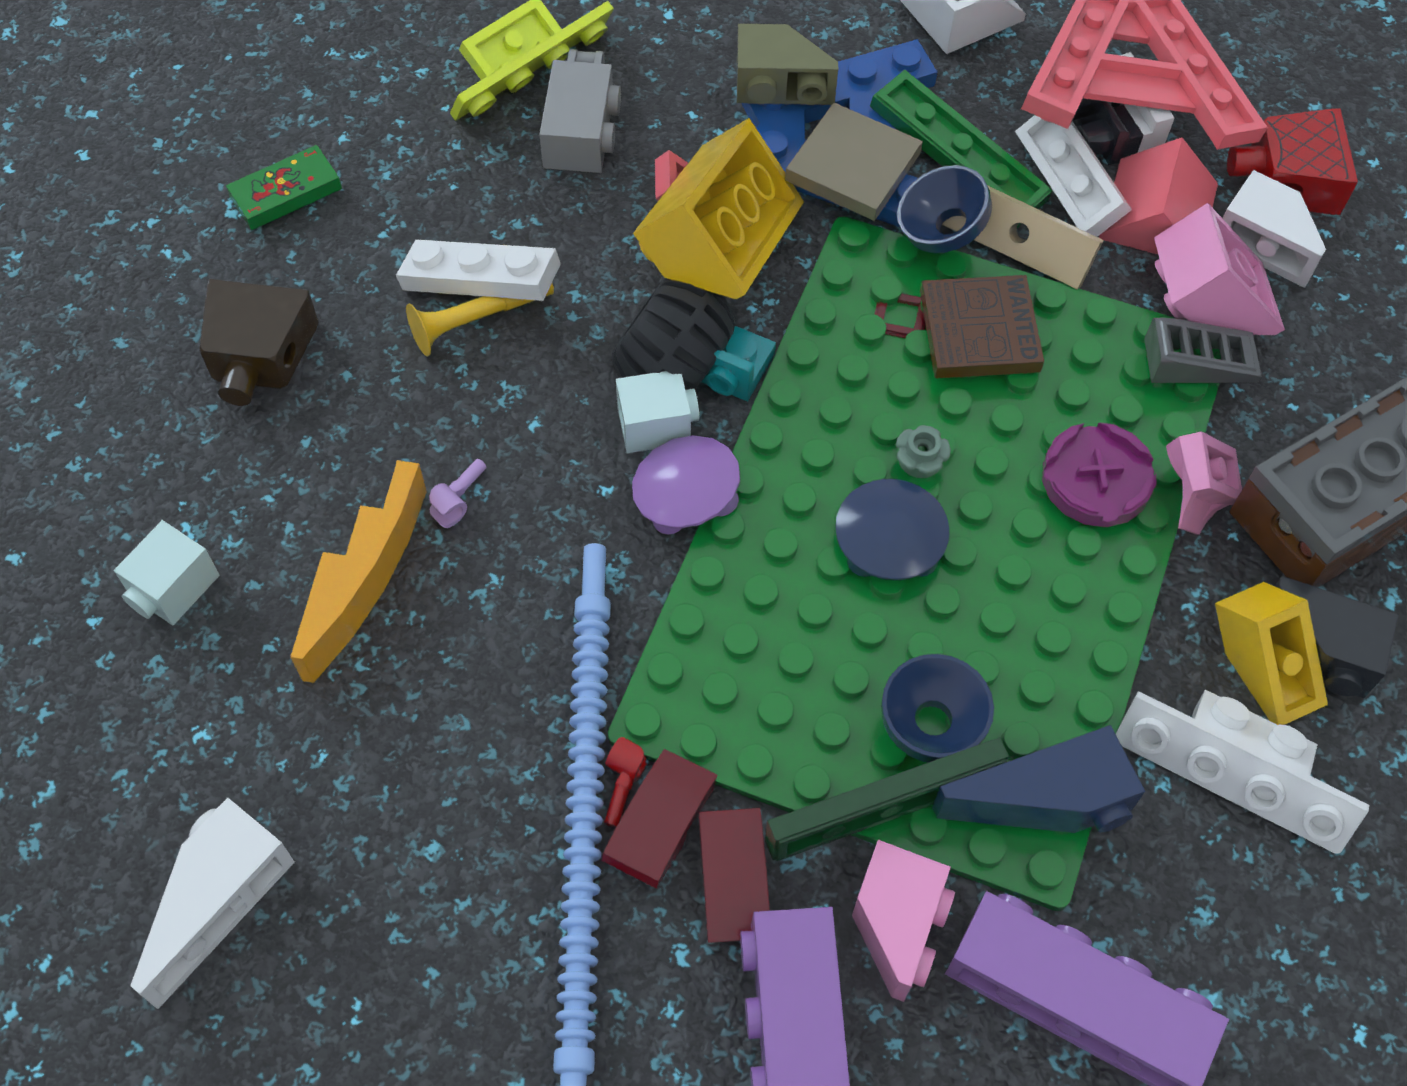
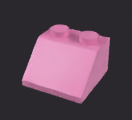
M1206 203L1154 237L1159 259L1155 261V267L1168 288V292L1164 294V301L1176 319L1184 320L1186 318L1192 322L1253 332V335H1277L1285 330L1262 261L1209 203Z

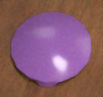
M692 435L672 439L653 449L639 464L632 481L633 500L642 516L652 521L655 529L662 534H674L682 528L701 525L716 516L728 515L737 507L739 502L737 489L740 484L739 463L729 447L713 438Z

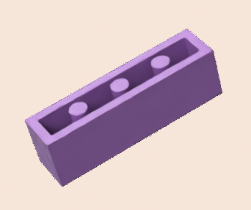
M986 891L945 975L1149 1086L1203 1085L1229 1021L1228 1018L1212 1010L1213 1005L1208 999L1185 988L1173 990L1151 978V971L1136 960L1124 956L1113 958L1091 946L1092 941L1088 936L1067 925H1057L1054 927L1033 916L1032 908L1014 896L999 894L997 897Z
M833 907L754 912L751 921L752 931H740L743 971H755L757 995L754 998H745L748 1039L760 1038L762 1066L750 1068L751 1086H850Z

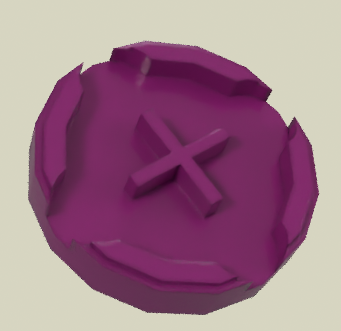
M1083 423L1069 427L1055 437L1043 461L1042 483L1050 501L1064 515L1085 525L1110 527L1127 523L1144 510L1156 486V474L1154 476L1152 466L1153 458L1148 447L1133 433L1114 424L1098 423L1097 427H1083Z

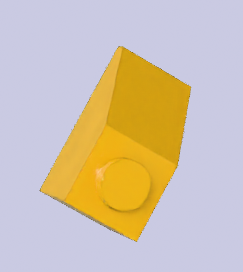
M1262 582L1215 603L1225 654L1269 721L1277 725H1285L1328 705L1308 600Z

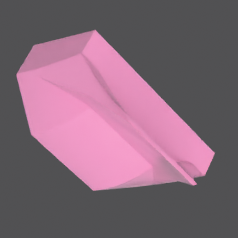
M1202 431L1179 436L1166 445L1170 462L1183 483V499L1178 529L1196 535L1201 533L1207 521L1218 510L1233 505L1242 491L1236 449Z

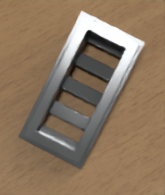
M1175 318L1152 319L1144 338L1151 383H1258L1261 379L1253 332ZM1173 349H1181V353L1174 352ZM1193 349H1200L1201 356L1194 355ZM1212 349L1220 350L1221 360L1214 359ZM1231 349H1240L1243 363L1233 362Z

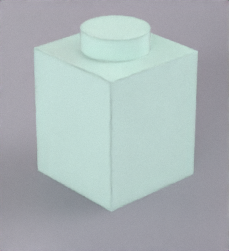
M662 371L660 373L616 379L617 408L627 454L653 450L672 439L691 436V422L699 421V407L695 389L685 390L682 374H671L667 371Z
M163 520L114 569L117 577L127 590L122 595V598L131 608L147 619L155 613L171 625H174L220 576L204 547Z

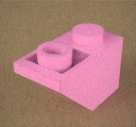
M878 840L852 917L891 997L904 1002L912 983L923 988L925 986L936 954V950L926 947L925 944L932 924L944 927L955 891L944 887L951 868L950 866Z

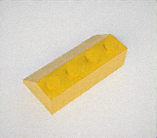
M750 118L701 146L633 234L639 241L640 248L645 257L656 265L664 278L688 283L706 291L738 299L746 294L801 208L804 200L795 186L785 181V171Z

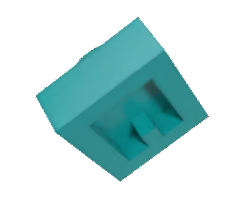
M735 326L734 332L724 350H717L714 353L716 362L701 382L707 384L719 394L733 395L748 402L775 356L776 342Z

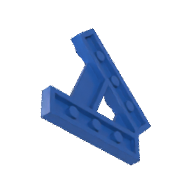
M918 39L838 61L839 70L835 103L895 129L893 125L870 107L873 95L903 70L909 72L927 88L935 86L938 72ZM741 103L748 117L785 173L787 166L806 141L805 123L822 119L831 107V105ZM906 174L876 219L900 227L897 217L899 202L904 192L918 178ZM794 185L798 192L838 205L834 202H831L823 197H820L812 192H809L801 187Z

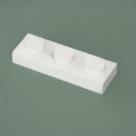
M1034 115L1015 131L1077 228L1098 237L1132 210L1073 121L1069 128L1066 129Z
M415 240L396 277L404 291L543 301L561 263L556 248Z

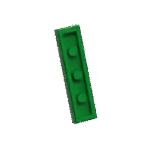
M903 70L873 95L870 107L897 130L923 141L921 149L942 167L958 165L971 168L984 178L988 186L1036 209L1042 207L1049 200L1053 190L906 70ZM1019 223L1017 225V228H1019L1023 223Z

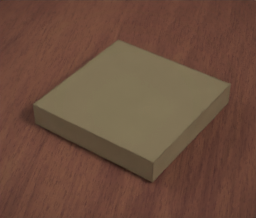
M833 103L787 166L785 181L875 221L920 155L923 141L837 103Z

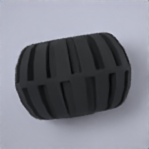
M665 278L646 301L612 353L613 366L619 378L660 373L662 371H667L671 374H682L685 390L696 389L715 364L716 356L714 353L717 350H724L735 329L734 315L727 301L720 294L697 288L688 283Z

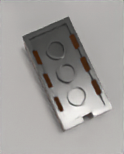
M1407 377L1254 468L1229 513L1287 578L1318 588L1407 532Z

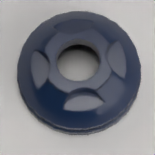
M953 165L933 169L920 176L904 192L897 211L899 226L904 236L916 248L922 251L945 253L960 249L978 237L986 227L992 212L990 190L984 178L971 168ZM954 216L966 218L964 226L959 231L947 235L939 232L941 225L947 219Z
M941 654L921 655L909 659L900 665L889 677L883 691L881 703L883 724L889 737L907 755L923 762H932L981 744L988 734L994 715L992 693L978 671L962 660ZM925 707H937L948 716L950 728L940 735L926 734L917 726L915 714Z

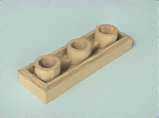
M988 186L992 199L991 217L986 227L974 240L1078 290L1082 286L1104 240ZM954 216L947 219L942 225L959 231L964 226L966 218ZM1019 223L1025 224L1029 229L1027 240L1020 238L1017 234V225Z

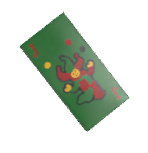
M315 145L226 185L231 200L247 225L253 230L342 189L339 176L319 147Z

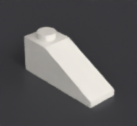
M229 798L217 809H210L201 815L192 826L189 838L181 845L130 985L157 1009L163 1005L294 863L282 842Z

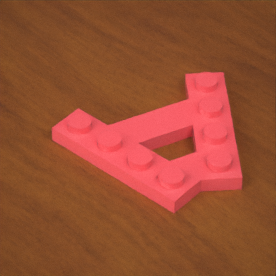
M1076 0L1021 108L1045 121L1055 123L1066 129L1069 128L1083 98L1192 113L1217 150L1259 142L1268 128L1181 0ZM1112 39L1148 44L1158 61L1106 54L1105 52Z

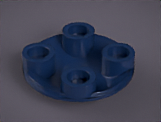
M898 479L875 480L856 488L842 502L835 523L837 541L847 558V564L851 571L859 576H874L886 580H905L917 576H928L934 572L938 562L945 553L950 535L947 515L937 499L922 487Z

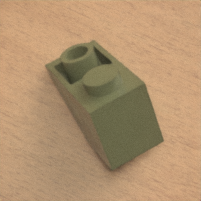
M738 24L737 103L832 105L835 103L839 70L838 61L788 24Z

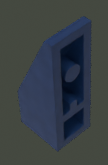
M1109 725L942 785L939 788L932 808L937 819L1077 833L1096 826L1098 832H1106L1125 824L1133 818L1131 811L1143 796L1145 790L1112 726Z

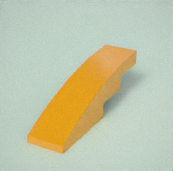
M397 460L383 509L360 505L346 555L322 553L291 653V659L302 681L314 683L353 638L384 592L410 541L427 493L419 463Z

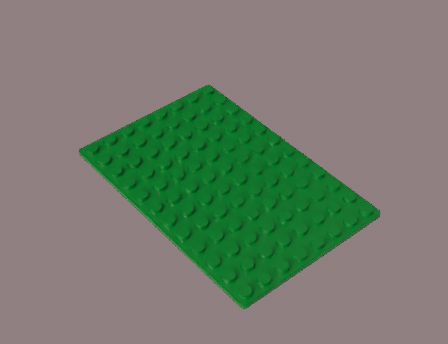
M849 217L837 218L834 221L732 451L739 463L740 484L737 489L738 505L732 513L725 516H716L699 525L608 730L609 743L613 746L618 738L625 737L639 745L644 752L646 760L654 763L662 751L666 749L717 774L716 786L790 813L929 763L907 755L896 746L886 731L881 711L883 691L891 674L909 659L928 654L947 655L962 660L977 670L986 681L993 697L994 715L991 727L982 743L1000 737L1009 755L1007 762L1109 725L1112 726L1116 734L1124 717L1179 526L1183 483L1170 462L1166 445L1179 436L1201 431L1206 432L1219 383H1151L1144 338L1153 318L1174 317L1078 288L1077 290L1057 281L956 250L945 253L925 252L916 248L904 234ZM1026 275L1044 364L1041 372L935 378L926 325L925 330H914L906 338L885 335V323L914 328L919 307L898 303V299L902 293L921 297L920 289L924 280ZM921 301V302H920V307H921V310H922V312H923V306H922V301ZM877 302L887 303L884 320L874 314ZM1173 349L1174 352L1181 353V349ZM1193 349L1194 355L1201 356L1200 349ZM1212 349L1214 359L1221 360L1220 350ZM1083 423V427H1097L1098 423L1114 424L1133 433L1148 447L1153 458L1154 476L1156 474V486L1144 510L1127 523L1110 527L1085 525L1064 515L1050 501L1042 483L1043 461L1055 437L1069 427ZM920 425L931 426L940 432L942 439L948 440L951 448L950 457L947 461H943L942 468L935 475L928 478H916L907 474L901 468L897 459L899 448L896 447V441L899 435L906 429L915 430ZM925 446L918 447L921 451H928ZM898 479L916 484L932 494L941 504L947 515L950 532L947 548L934 572L928 576H917L905 580H886L874 576L863 577L853 573L848 567L847 558L838 544L835 531L838 510L842 502L852 491L871 481ZM925 707L915 714L917 726L926 734L940 735L950 728L948 716L937 707ZM933 805L851 835L873 844H877L878 840L950 866L949 872L1045 908L1061 911L1067 907L1071 900L1092 827L1077 833L937 819L932 808Z

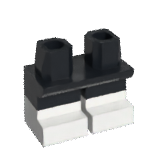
M1131 52L1126 53V54H1123V55H1120V56L1134 57ZM1083 98L1073 120L1080 119L1082 124H1078L1076 127L1094 154H1102L1108 165L1119 163L1122 158L1164 144L1173 124L1174 116L1170 110Z

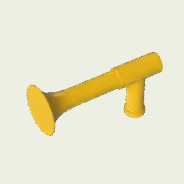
M553 283L551 284L546 296L554 294ZM482 296L436 312L419 311L409 303L406 305V313L413 337L419 349L428 357L431 355L433 342L443 333L502 310L508 311L535 300Z

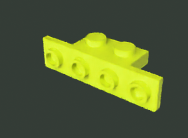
M529 0L462 41L459 51L481 81L457 96L450 111L453 119L457 121L469 112L473 117L479 116L496 102V95L507 88L511 93L520 90L534 78L532 72L543 65L551 69L553 60L564 61L568 57L569 49L582 41L585 46L594 43L608 30L605 24L614 10L610 2L606 1L561 29L541 0Z

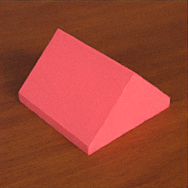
M1182 137L1122 158L1118 165L1114 184L1132 210L1100 234L1099 238L1104 241L1158 254L1154 237L1206 203H1209L1213 208L1218 182Z

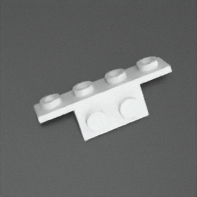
M1205 690L1194 709L1192 717L1138 691L1116 732L1122 747L1336 854L1342 852L1369 811L1368 804L1310 776L1318 744L1307 740L1301 732L1293 727L1282 724L1277 725L1250 712L1245 705L1233 698L1219 697Z

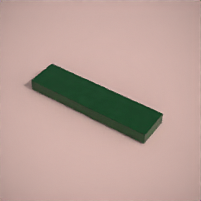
M999 737L767 820L766 846L772 860L780 861L929 807L934 804L940 786L1006 763L1009 755Z

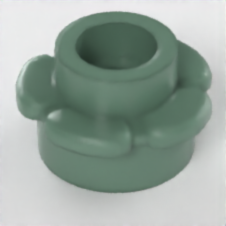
M920 425L915 430L906 429L899 435L896 441V447L899 448L897 459L901 468L907 474L916 478H928L935 475L942 468L943 461H947L950 457L951 448L948 440L942 439L940 432L931 426ZM925 446L928 451H921L918 447Z

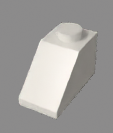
M1253 170L1223 216V220L1262 261L1264 268L1303 288L1306 287L1326 248L1300 192Z

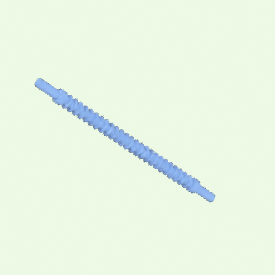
M597 543L584 546L582 595L576 598L574 616L579 621L574 625V632L579 637L574 639L573 646L579 652L573 655L572 661L579 667L572 671V677L578 683H575L571 688V693L577 698L571 702L570 708L577 714L573 715L569 721L570 725L576 729L569 734V741L576 746L568 751L569 758L575 761V763L569 765L567 769L568 774L574 777V779L567 783L566 788L570 793H573V796L569 797L565 803L570 810H573V813L568 814L565 818V823L572 827V830H569L564 835L565 841L570 843L571 847L564 850L563 856L566 860L570 861V864L565 866L562 871L563 875L569 878L570 881L562 886V892L569 896V900L561 904V909L568 913V918L563 919L560 923V927L567 931V936L562 937L559 941V945L566 949V954L560 956L558 963L565 967L566 971L560 974L557 979L561 985L565 986V991L557 995V1001L564 1004V1010L556 1014V1020L563 1023V1029L555 1033V1038L562 1042V1047L555 1050L553 1071L560 1075V1086H586L587 1075L594 1072L595 1052L588 1048V1042L593 1041L596 1035L593 1031L588 1030V1024L595 1021L596 1015L589 1011L588 1007L597 1000V996L589 991V987L595 985L598 980L594 974L590 973V968L595 967L598 963V959L591 955V950L597 948L599 941L591 936V932L599 928V922L592 918V914L600 909V905L593 901V896L598 895L601 890L598 884L593 883V879L601 874V869L595 866L594 862L602 856L601 851L595 848V845L601 842L602 835L595 828L602 825L603 818L596 814V811L600 810L604 804L602 799L596 796L604 789L603 783L597 780V778L601 777L605 772L604 767L598 764L599 761L604 759L605 752L598 746L606 740L604 733L599 731L605 727L606 719L599 714L606 711L607 708L605 701L600 698H603L608 691L606 686L602 684V682L607 680L608 673L601 667L607 665L609 660L603 652L609 647V642L604 637L610 630L605 622L610 618L611 602L605 597L606 547Z

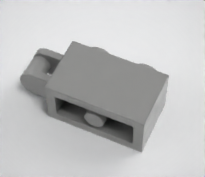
M569 49L567 61L553 60L539 134L543 168L602 173L605 153H613L615 123H610L611 115L619 116L621 86L613 85L612 64H605L604 51L584 52L577 49Z

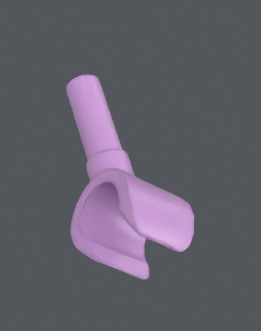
M476 459L449 486L441 483L434 486L429 495L430 503L432 504L430 515L442 527L450 528L454 526L465 515L467 505L460 497L486 469V465L482 460Z

